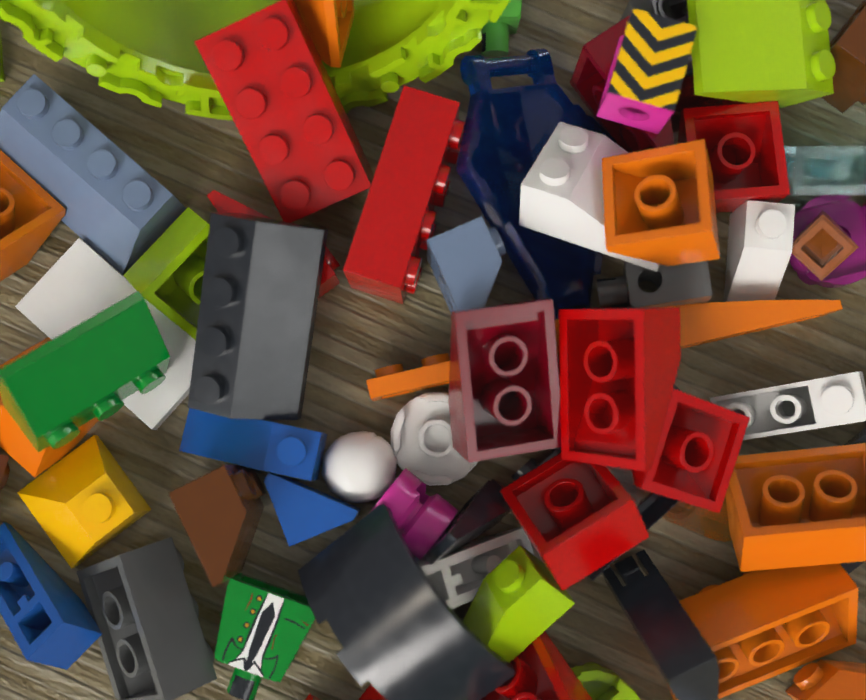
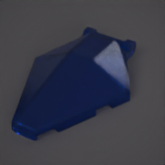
M532 49L526 55L485 59L482 55L465 56L460 63V72L463 82L469 87L470 100L456 170L491 228L495 227L497 229L505 251L535 300L553 299L554 320L559 319V309L591 308L590 298L593 275L601 274L603 253L520 226L521 183L559 122L603 134L615 143L616 140L591 115H587L579 104L574 105L556 82L552 59L546 49ZM527 74L533 80V85L492 89L490 78Z

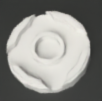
M446 392L424 393L410 400L397 413L390 431L391 448L397 459L398 466L402 470L408 469L429 486L449 485L464 478L478 463V461L469 463L453 448L448 401L449 393Z

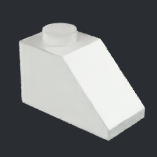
M747 200L730 214L724 302L775 300L792 253L794 204Z

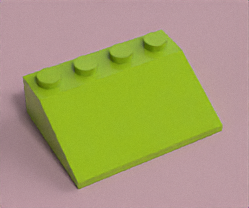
M687 0L689 24L697 28L691 50L695 95L745 103L778 101L779 108H784L834 94L833 76L836 65L834 57L830 52L828 28L831 25V12L826 0Z

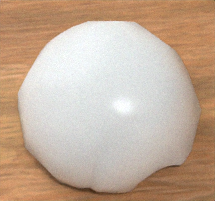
M368 431L351 432L337 438L323 455L322 476L329 491L342 500L350 503H365L383 496L395 481L397 459L391 445L381 436Z

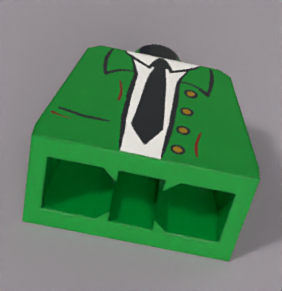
M238 573L230 578L215 649V659L217 661L235 667L227 688V692L230 695L242 700H255L262 677L274 682H280L283 679L316 620L306 596L243 573Z

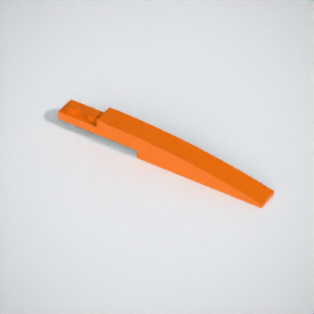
M755 300L668 306L680 307L681 349L814 319L843 309L840 300ZM558 319V320H554V321H555V334H556V347H557L558 374H559V377H560L559 319ZM444 353L421 359L422 367L404 371L402 364L376 369V378L366 380L370 399L374 402L449 384V354Z

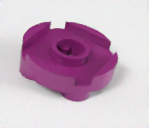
M833 193L818 196L799 208L794 215L793 240L824 210L859 246L822 281L791 253L789 262L802 282L825 288H838L866 277V205L861 207L856 202L848 200L851 198L850 196Z

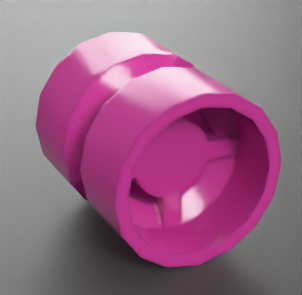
M406 468L370 511L372 512L381 504L389 507L411 553L419 560L430 550L458 512L454 506L439 494L428 496L426 494V484Z

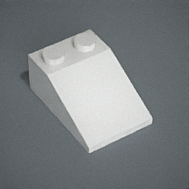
M559 122L521 183L519 225L656 272L660 266L657 263L608 252L605 247L602 158L627 154L628 152L603 134Z

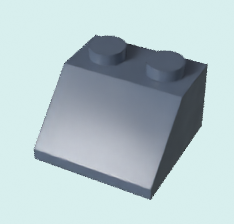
M482 216L427 239V260L451 315L452 311L485 307L502 264L501 255L506 253L497 229L495 227L488 229Z

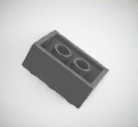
M172 537L117 555L77 571L89 613L102 632V635L98 638V643L116 700H174L217 679L213 667V651L204 639L198 620V604L189 592L183 573L184 561L181 553L175 548Z

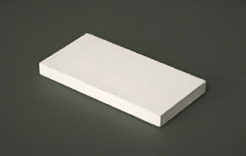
M78 238L15 307L52 340L137 291L117 269L84 240ZM145 299L170 354L167 372L164 374L166 378L150 392L141 394L138 390L122 401L152 430H157L189 395L196 340Z

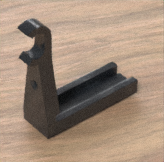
M642 550L636 553L638 563L646 576H644L632 556L615 563L617 572L626 584L624 587L610 566L602 573L607 585L677 700H718L719 665L717 657L646 551Z

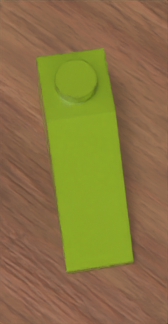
M519 545L483 579L463 623L492 651L510 663L570 609L575 602L566 589L564 591L561 590L546 565Z

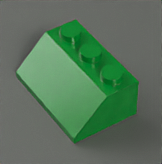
M137 291L0 369V393L3 406L38 453L50 445L53 449L66 445L80 433V426L95 417L98 421L107 419L124 405L122 400L138 390L141 394L148 393L165 380L166 376L164 374L167 372L170 354L141 293Z

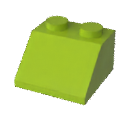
M187 207L123 276L136 291L141 293L144 299L196 340L210 224Z

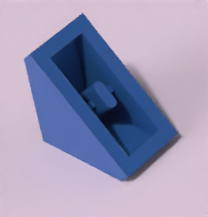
M268 472L264 480L289 547L353 521L361 511V508L284 475Z

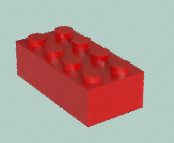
M280 0L194 41L283 221L294 222L370 188L374 173L294 0Z
M405 85L403 86L343 268L351 288L404 304L407 293L415 295L423 270L421 267L422 258L419 257L421 249L427 250V239L434 237L437 224H435L437 212L433 210L435 206L443 208L451 181H449L452 167L448 166V163L457 164L464 142L463 133L466 122L459 120L460 102Z

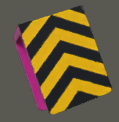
M639 9L632 10L625 33L619 38L596 116L659 134L675 110L697 28L691 24Z

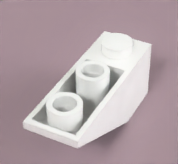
M862 371L710 398V402L750 417L743 440L866 421V386Z

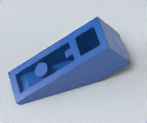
M189 408L179 451L261 471L314 481L318 480L328 434L260 419H230Z
M3 522L0 525V613L26 660L67 670L102 635V632L75 592L11 524Z

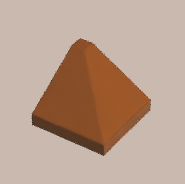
M822 210L793 240L792 254L822 281L859 246Z

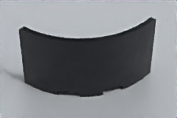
M384 504L375 508L298 570L303 590L318 624H322L327 620L343 647L336 655L360 686L369 681L386 700H481L515 675L512 664L485 645L443 600L411 553L397 526L391 509Z

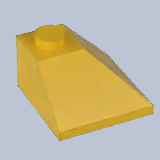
M93 435L17 492L71 569L77 567L152 510L98 435Z

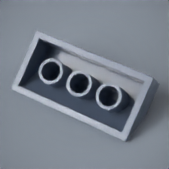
M35 74L1 108L0 150L66 209L65 216L61 221L122 275L131 268L186 210V207L170 191Z

